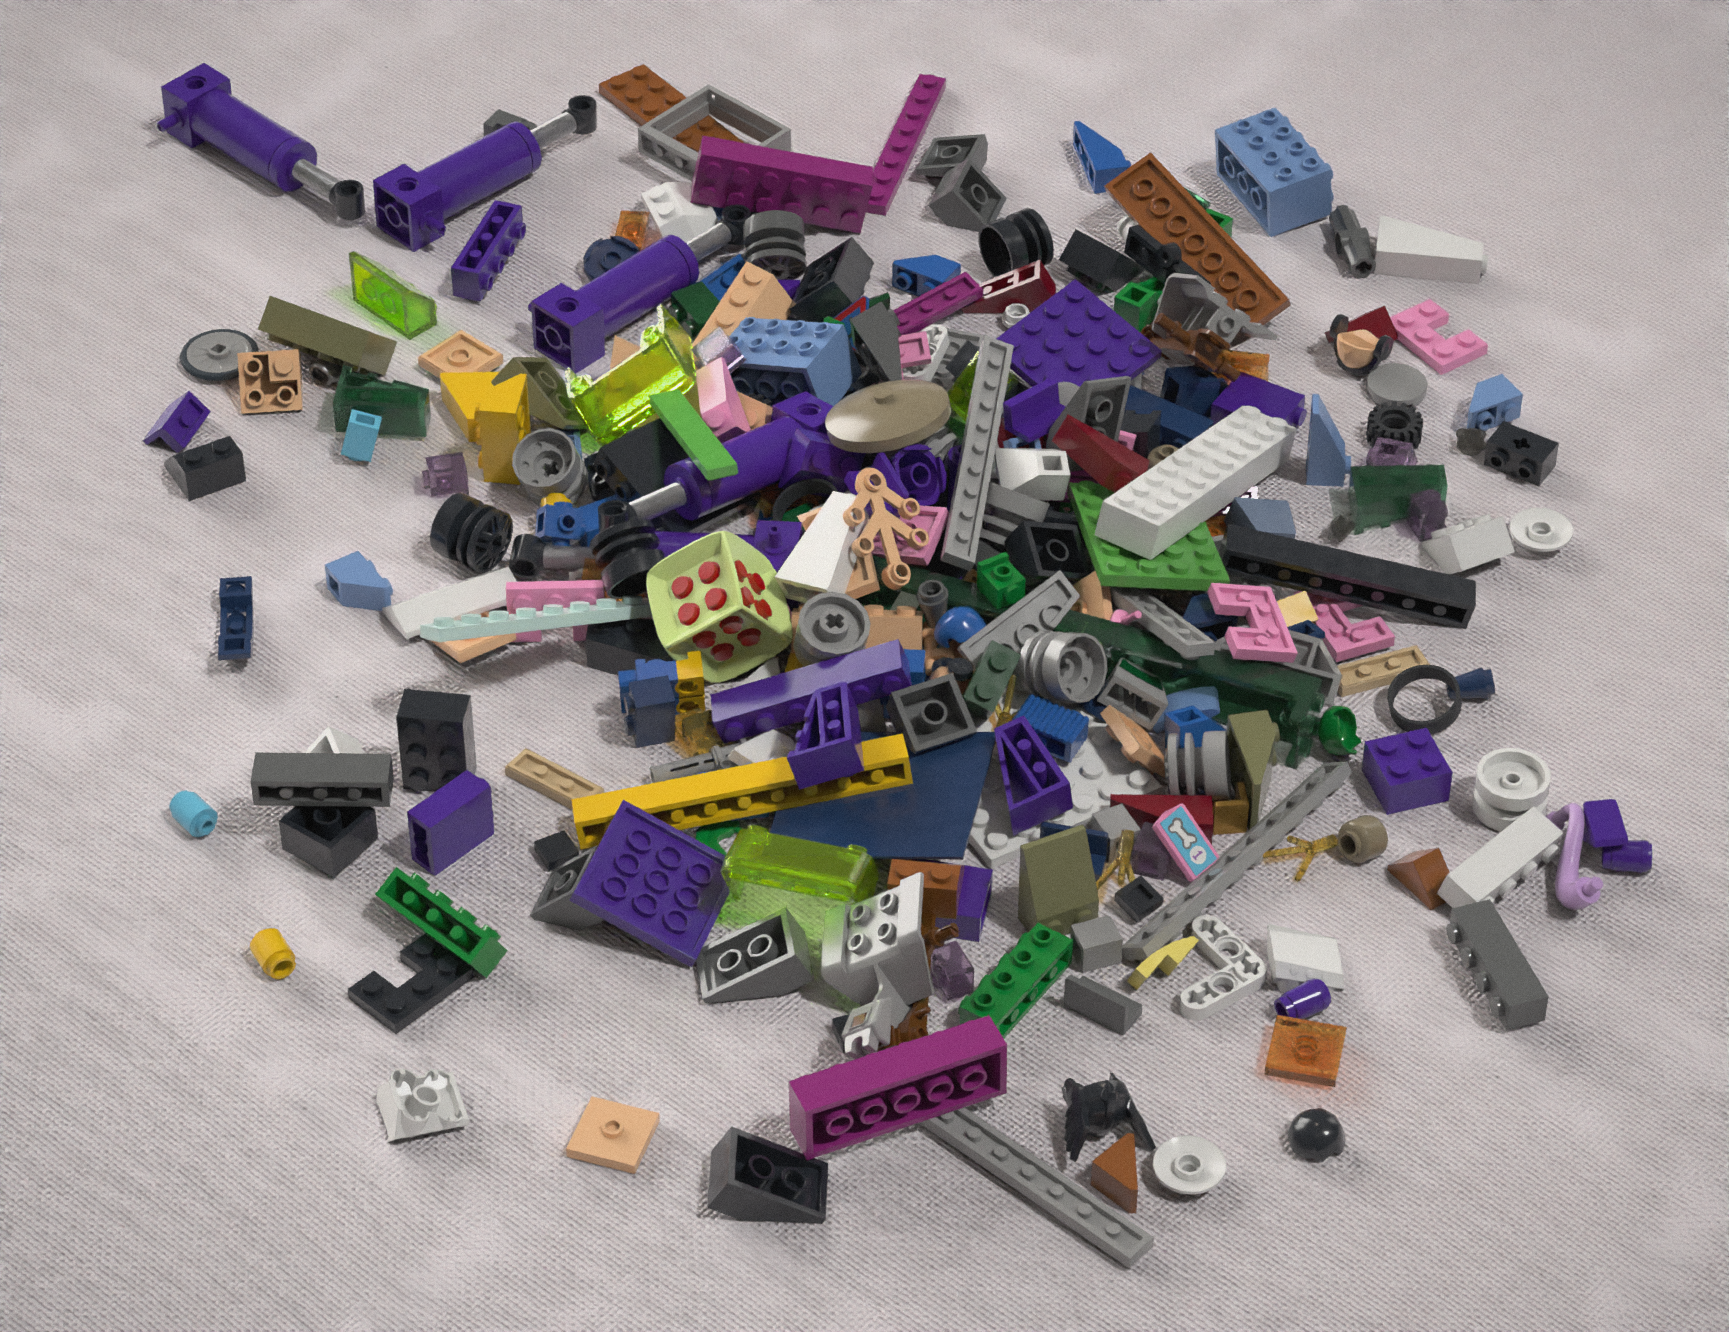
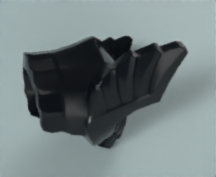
M1110 1073L1109 1080L1085 1086L1076 1083L1072 1078L1065 1080L1064 1086L1061 1089L1062 1097L1068 1107L1065 1113L1066 1123L1064 1128L1066 1132L1064 1141H1066V1151L1069 1152L1070 1160L1077 1161L1087 1135L1102 1137L1120 1123H1128L1150 1151L1156 1148L1146 1123L1136 1108L1125 1083L1116 1078L1114 1073Z

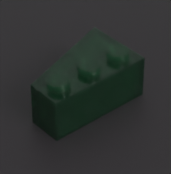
M343 365L333 400L336 432H346L353 409L381 416L379 435L427 436L431 420L429 389L395 379L392 383L379 380L377 374L369 372L367 376L352 372V367Z
M1444 465L1351 466L1348 499L1354 535L1364 533V528L1379 525L1381 529L1391 527V522L1405 518L1408 522L1444 514L1448 487Z

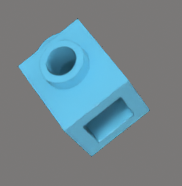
M352 409L341 455H345L353 461L361 462L365 460L371 462L382 417Z

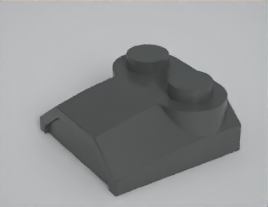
M985 134L933 138L920 165L916 168L917 174L943 178L946 172L968 158L982 171L987 161L988 142Z

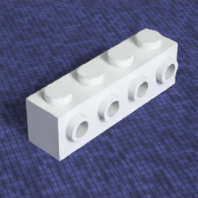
M1533 806L1447 874L1437 894L1452 908L1489 899L1494 904L1496 897L1500 895L1504 898L1515 888L1517 880L1520 878L1527 880L1537 870V864L1542 860L1548 863L1560 850L1557 844L1563 832Z

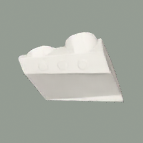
M1272 924L1267 926V956L1272 983L1276 984L1280 992L1285 993L1314 978L1322 980L1330 993L1335 990H1344L1343 970L1336 938Z
M396 1069L392 1072L387 1082L377 1087L376 1106L379 1105L389 1135L388 1142L469 1125V1117L453 1072L430 1069L424 1076H416V1074L408 1069Z

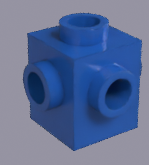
M555 502L554 505L546 504L537 510L535 536L539 537L543 542L551 543L552 546L569 547L579 542L586 530V521L582 519L583 509L573 508V504L568 502Z

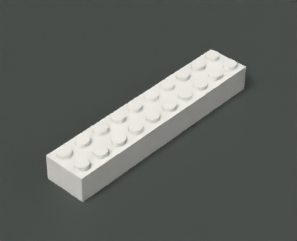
M1241 406L1102 502L1094 535L1149 560L1153 559L1199 526V523H1203L1231 503L1235 497H1239L1289 460L1297 428L1288 425L1281 418H1272L1262 414L1255 407Z

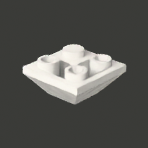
M995 448L994 460L1000 486L1038 500H1064L1070 478L1066 451L1058 449Z

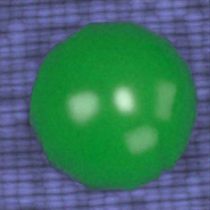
M1345 706L1330 707L1323 713L1318 724V736L1321 745L1327 752L1333 755L1347 756L1357 754V750H1353V748L1361 743V739L1356 735L1357 723L1355 714Z

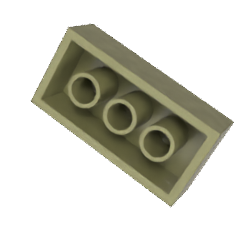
M269 296L258 330L269 333L267 339L292 349H298L303 353L373 377L374 372L386 375L397 341L273 296Z

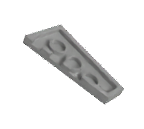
M1058 571L961 644L957 650L964 659L972 664L973 670H975L985 648L991 640L1020 654L1027 639L1036 632L1053 631L1080 595L1064 574ZM1018 663L1008 681V684L1004 692L1007 690V688L1019 674Z

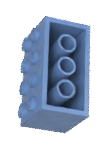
M1276 107L1215 129L1217 175L1270 237L1330 215V212H1332V201L1334 200L1331 190L1332 168L1319 157L1317 150L1314 147H1310L1302 133L1297 132L1289 119L1283 116Z
M746 317L708 360L711 363L723 357L736 391L744 395L755 393L756 396L761 394L764 396L763 400L768 398L772 401L769 405L770 407L805 391L834 406L847 393L850 385L856 382L862 375L844 324L828 322L818 323L805 322L803 320L790 321Z

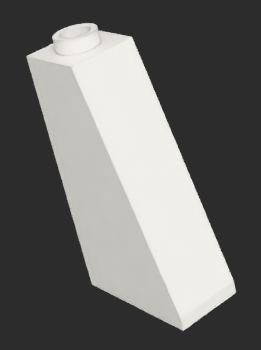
M1380 216L1374 274L1479 284L1480 273L1487 272L1488 255H1483L1482 242L1391 217Z
M832 492L776 574L775 579L786 598L806 603L809 599L822 593L836 592L845 594L857 556L852 551V543L861 535L870 519L864 508L865 519L858 526L850 527L844 522L843 513L852 505L856 498L855 494ZM851 512V516L857 520V516Z

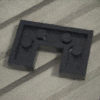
M425 933L400 951L401 962L417 973L415 976L397 988L373 970L348 988V997L352 1002L397 1034L474 978L473 968Z

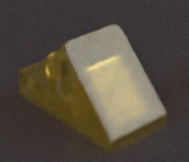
M696 708L675 715V736L689 757L709 753V749L712 746L724 747L723 741L712 721V710L702 712L700 708Z

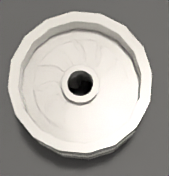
M1517 748L1493 750L1483 756L1477 765L1472 807L1475 815L1487 827L1500 832L1533 806L1545 816L1551 771L1545 761L1536 754Z

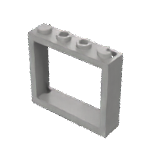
M709 84L638 128L639 152L690 181L693 180L698 152L674 140L673 137L709 114L761 142L758 146L791 152L790 128Z

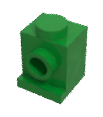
M1006 552L977 563V588L996 609L1016 603L1025 597L1026 579L1009 562V555Z

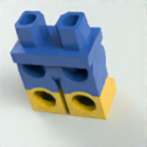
M701 650L687 652L688 659L666 662L661 659H654L645 663V659L635 660L636 670L618 671L622 714L626 713L624 697L629 696V682L668 675L675 698V717L706 715Z

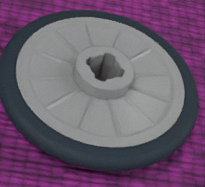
M216 329L203 332L191 338L182 348L180 361L183 368L194 377L208 381H223L239 377L237 353L259 352L256 342L243 332L231 329Z

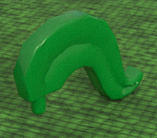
M737 820L718 822L700 826L697 829L695 839L728 857L719 842L725 838H731L734 833L744 835L745 830L740 828V822Z

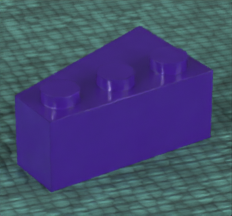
M847 681L814 690L804 714L805 725L803 730L797 731L795 736L797 741L794 751H789L787 756L799 790L837 778L850 777L864 771L859 712Z
M1023 715L994 728L1013 836L1073 809L1070 782L1026 717Z

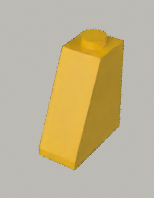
M499 372L440 373L442 401L469 442H476L477 429L480 427L479 422L474 419L476 403H481L484 390L494 386L491 381Z

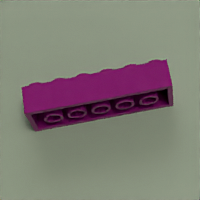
M702 135L692 180L690 202L718 208L738 204L746 206L750 209V212L759 213L771 210L788 211L800 216L806 224L861 233L873 187V167Z
M988 1015L788 1081L790 1131L806 1160H810L1006 1094L1007 1043Z

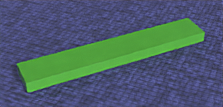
M679 389L649 395L650 406L708 481L738 474L735 460Z

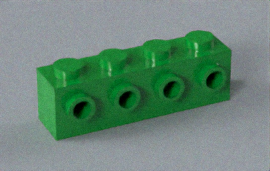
M396 867L375 895L410 923L487 978L508 951L498 942L502 936L486 924L482 928L474 924L478 919L463 907L456 911L451 907L454 901L438 889L434 894L427 890L430 884L416 873H413L410 877Z
M1037 923L1029 933H1023L1018 940L1017 946L1009 954L1006 953L1001 957L995 970L990 975L986 974L981 979L978 988L971 996H966L961 1001L958 1008L960 1025L989 1015L1004 1039L1072 964L1073 939L1040 923Z

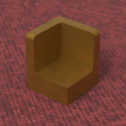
M1237 782L1235 800L1212 802L1213 835L1247 833L1249 802L1244 782Z

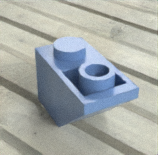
M1503 374L1476 384L1468 413L1466 433L1469 436L1501 425L1503 421L1509 422L1520 418L1523 394Z
M359 551L325 564L327 589L342 606L382 611L383 607L391 605L393 589L389 580L382 578L371 560L367 561Z

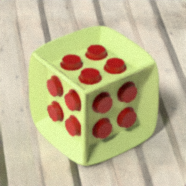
M718 531L688 544L654 565L646 577L647 594L658 637L667 653L677 661L688 659L687 652L701 650L704 680L720 683L757 667L789 646L793 638L790 613L785 594L775 579L777 572L770 561L756 548L737 535L727 531Z

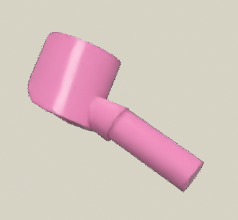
M1115 610L1108 625H1120L1118 633L1124 635L1129 624L1141 618L1142 614L1138 610L1131 614H1128L1125 610Z

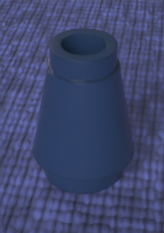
M1480 667L1455 677L1459 684L1461 699H1488V695L1495 694L1491 669L1483 670ZM1446 684L1448 698H1456L1455 691Z

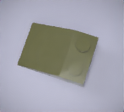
M513 357L491 381L495 386L516 375L527 374L530 415L561 429H595L598 426V423L547 358Z
M1267 710L1228 715L1227 736L1231 784L1236 795V783L1244 782L1249 802L1247 821L1249 830L1260 820L1271 782L1272 767L1277 765L1274 747L1275 743L1279 742V729L1277 723H1272Z
M1083 824L1020 845L1018 919L1028 933L1037 923H1040L1063 935L1070 934L1071 925L1098 918L1099 897L1086 828Z

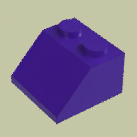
M796 428L778 487L786 489L798 481L817 478L832 483L838 492L844 493L848 489L844 482L847 472L860 471L866 453L845 451L833 445L828 438V434ZM813 493V494H811V495H816V496H821V497H826V498H829V497H830V495L824 494V493Z

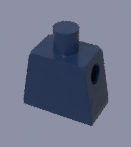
M1201 367L1166 368L1160 398L1210 418L1212 403L1228 384L1225 379L1217 378L1212 372L1206 371Z

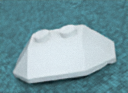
M666 182L641 194L642 202L661 238L666 235H674L687 243L709 228H712L718 221L712 206L690 202L692 182Z

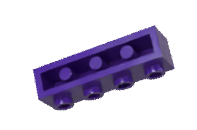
M494 200L451 267L453 296L481 301L486 292L492 289L494 279L498 274L502 273L508 257L513 256L515 246L525 236L526 224L523 223L521 205Z

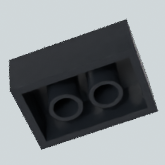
M853 237L849 238L807 266L789 310L798 320L805 322L822 323L824 318L828 316L834 318L864 294V287L871 277L870 272L874 262Z
M404 689L396 715L403 789L436 792L466 770L475 775L477 764L471 695Z

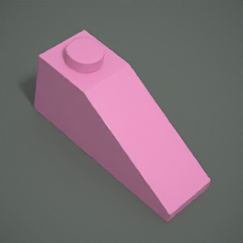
M720 357L697 370L700 414L702 420L720 443L750 431L751 428L725 359Z

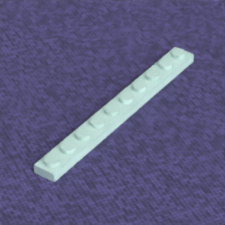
M626 595L623 596V601L618 602L612 598L597 599L596 604L593 605L585 601L570 602V607L563 608V605L549 604L544 605L542 611H536V608L524 607L517 608L516 614H509L508 611H490L489 617L482 618L480 614L461 615V620L456 621L451 617L434 618V623L420 625V638L436 642H446L653 616L648 598L642 599V596Z

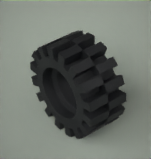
M1386 402L1381 403V408L1375 406L1373 411L1369 412L1366 440L1370 442V446L1373 449L1378 446L1377 451L1380 453L1386 450L1387 455L1397 452V455L1400 456L1403 455L1405 450L1409 454L1413 449L1416 450L1421 443L1422 415L1420 412H1416V408L1413 406L1407 409V404L1402 403L1401 406H1397V402H1391V406H1388Z

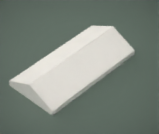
M509 567L497 568L383 607L382 611L406 639L420 635V625L434 623V618L451 617L456 621L461 620V615L481 614L507 605L506 582L517 581Z

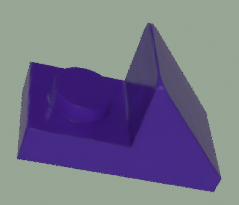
M1615 799L1584 802V842L1595 848L1628 844L1627 832Z

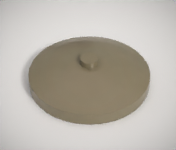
M895 380L863 388L843 398L828 412L825 426L829 440L840 449L856 453L885 452L915 444L937 432L948 421L951 415V405L945 389L935 383L923 380Z

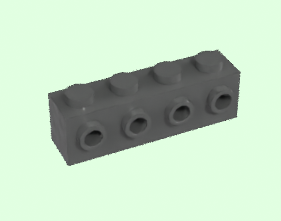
M255 752L250 782L254 805L390 807L394 774L391 754Z
M1491 900L1452 908L1450 924H1447L1446 927L1448 939L1460 951L1465 968H1470L1473 973L1479 992L1484 993L1487 997L1493 1016L1500 1019L1505 1030L1545 1021L1549 996Z

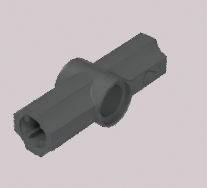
M1347 205L1337 206L1334 211L1330 212L1329 221L1335 234L1338 256H1344L1350 273L1356 275L1357 279L1367 278L1370 273L1375 271L1376 262L1370 250L1368 230L1366 227L1361 228L1354 210L1348 208Z

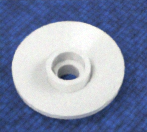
M1529 508L1518 512L1511 519L1510 534L1518 544L1527 549L1550 552L1565 547L1571 541L1573 526L1568 518L1557 511L1547 508Z
M1190 1135L1178 1136L1165 1141L1158 1147L1153 1157V1171L1160 1183L1172 1191L1182 1194H1201L1212 1190L1223 1180L1226 1172V1160L1222 1151L1209 1140Z

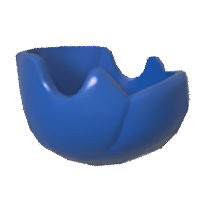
M968 606L954 607L939 618L934 630V639L938 645L949 648V642L952 639L958 643H963L987 625L973 608Z

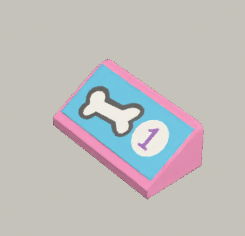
M1179 804L1165 811L1152 826V829L1189 882L1194 881L1219 859L1218 853L1184 804Z

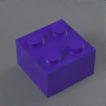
M1427 728L1365 741L1362 772L1387 815L1449 801L1453 772Z

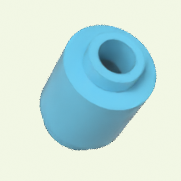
M184 790L172 798L169 805L172 817L193 837H202L213 831L218 819L217 812L198 794Z

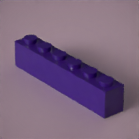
M899 639L713 693L710 694L712 721L721 740L726 744L804 721V714L814 690L847 681L856 705L890 696L891 692L912 686L909 661Z

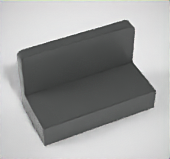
M1069 975L1065 979L1064 1007L1124 1036L1142 1015V1004L1085 976L1079 979Z

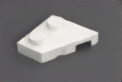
M772 729L736 746L728 755V759L742 766L787 757L789 751H794L797 743L789 736Z

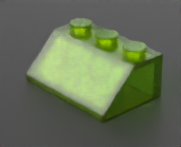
M354 251L349 253L353 300L409 340L437 325V305L432 297L427 296L415 288L412 283H408L393 270H389L381 263Z

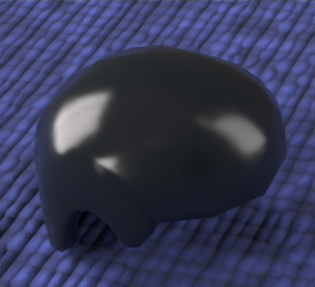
M1322 1108L1308 1109L1298 1114L1293 1119L1287 1135L1293 1152L1303 1158H1314L1321 1162H1324L1332 1153L1341 1155L1346 1140L1343 1127L1336 1115Z

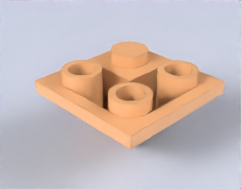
M298 349L237 353L241 414L303 410L301 353Z

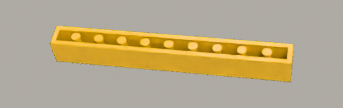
M903 734L863 741L864 771L850 777L837 778L800 790L787 757L571 799L580 849L599 845L623 800L670 826L683 830L913 784Z

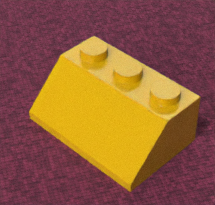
M527 374L516 375L484 390L481 403H476L474 419L480 424L476 434V444L481 445L478 468L483 469L484 482L521 485L513 469L512 461L517 444L527 434L531 433Z

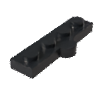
M1139 225L1129 227L1124 253L1164 285L1166 279L1173 273L1198 275L1211 285L1210 281L1182 260L1181 249L1176 243L1161 244Z

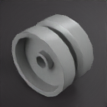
M828 592L818 594L809 599L800 610L793 645L799 662L805 667L865 649L870 630L868 613L859 601L847 594Z

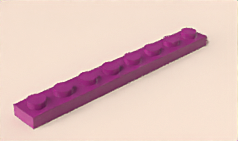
M919 74L873 170V187L866 213L886 216L946 89V78L936 77L931 74Z

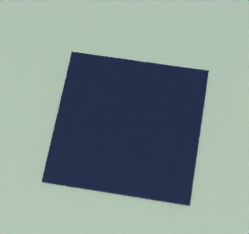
M861 732V741L897 735V733ZM977 732L975 735L914 754L906 746L913 784L778 810L768 835L762 858L963 860L995 747V732Z

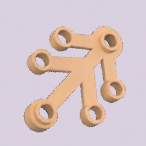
M870 467L864 468L858 473L855 481V489L858 494L852 505L844 511L843 520L850 527L858 526L865 519L864 508L870 501L873 513L861 535L853 541L852 551L858 557L867 556L873 551V540L877 532H879L888 566L882 571V580L888 588L898 590L909 582L911 571L906 563L901 562L893 532L906 540L908 545L914 550H919L927 545L929 535L922 528L913 530L887 511L884 501L896 508L899 515L906 520H910L919 514V503L913 498L903 499L889 489L884 475L879 470ZM906 505L912 509V513L907 510ZM851 512L857 516V520L851 516ZM915 535L920 538L921 543L915 539ZM860 542L865 545L866 550L860 547Z

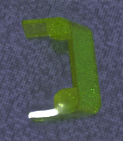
M662 304L656 307L658 324L647 327L641 334L640 350L594 381L590 375L577 376L570 367L564 370L567 396L591 437L600 446L618 439L656 413L650 406L649 395L677 389L684 394L696 381L691 336Z
M748 825L747 829L739 831L724 858L721 874L733 898L741 900L745 883L850 903L851 906L873 897L879 876L872 856L867 854L868 850L864 847L848 845L847 848L768 833L766 828L757 825Z

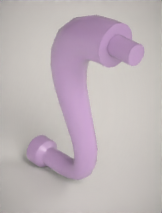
M1570 803L1558 811L1550 812L1545 817L1560 830L1565 827L1566 821L1569 820L1555 876V892L1557 899L1564 907L1581 910L1597 902L1600 898V889L1603 887V882L1599 877L1579 878V862L1585 817L1583 809L1578 804Z

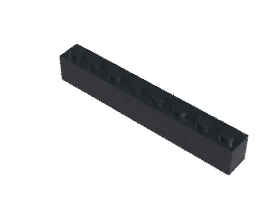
M1232 524L1227 525L1219 548V555L1228 575L1302 592L1306 591V593L1466 629L1476 607L1475 580Z

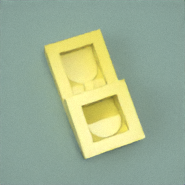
M1191 936L1160 948L1134 970L1127 979V982L1138 990L1157 967L1169 976L1199 940Z

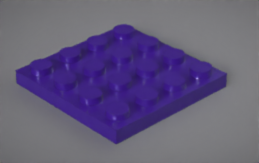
M1076 279L996 338L1014 346L1010 369L1031 387L1048 378L1058 383L1070 382L1079 387L1084 381L1129 376L1132 381L1159 360L1162 350Z
M623 800L569 901L692 967L743 865Z

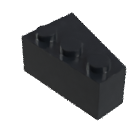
M637 618L588 624L585 639L587 667L618 675V671L636 670L635 660L645 659V663L654 659H661L666 662L675 661L663 647L653 619Z

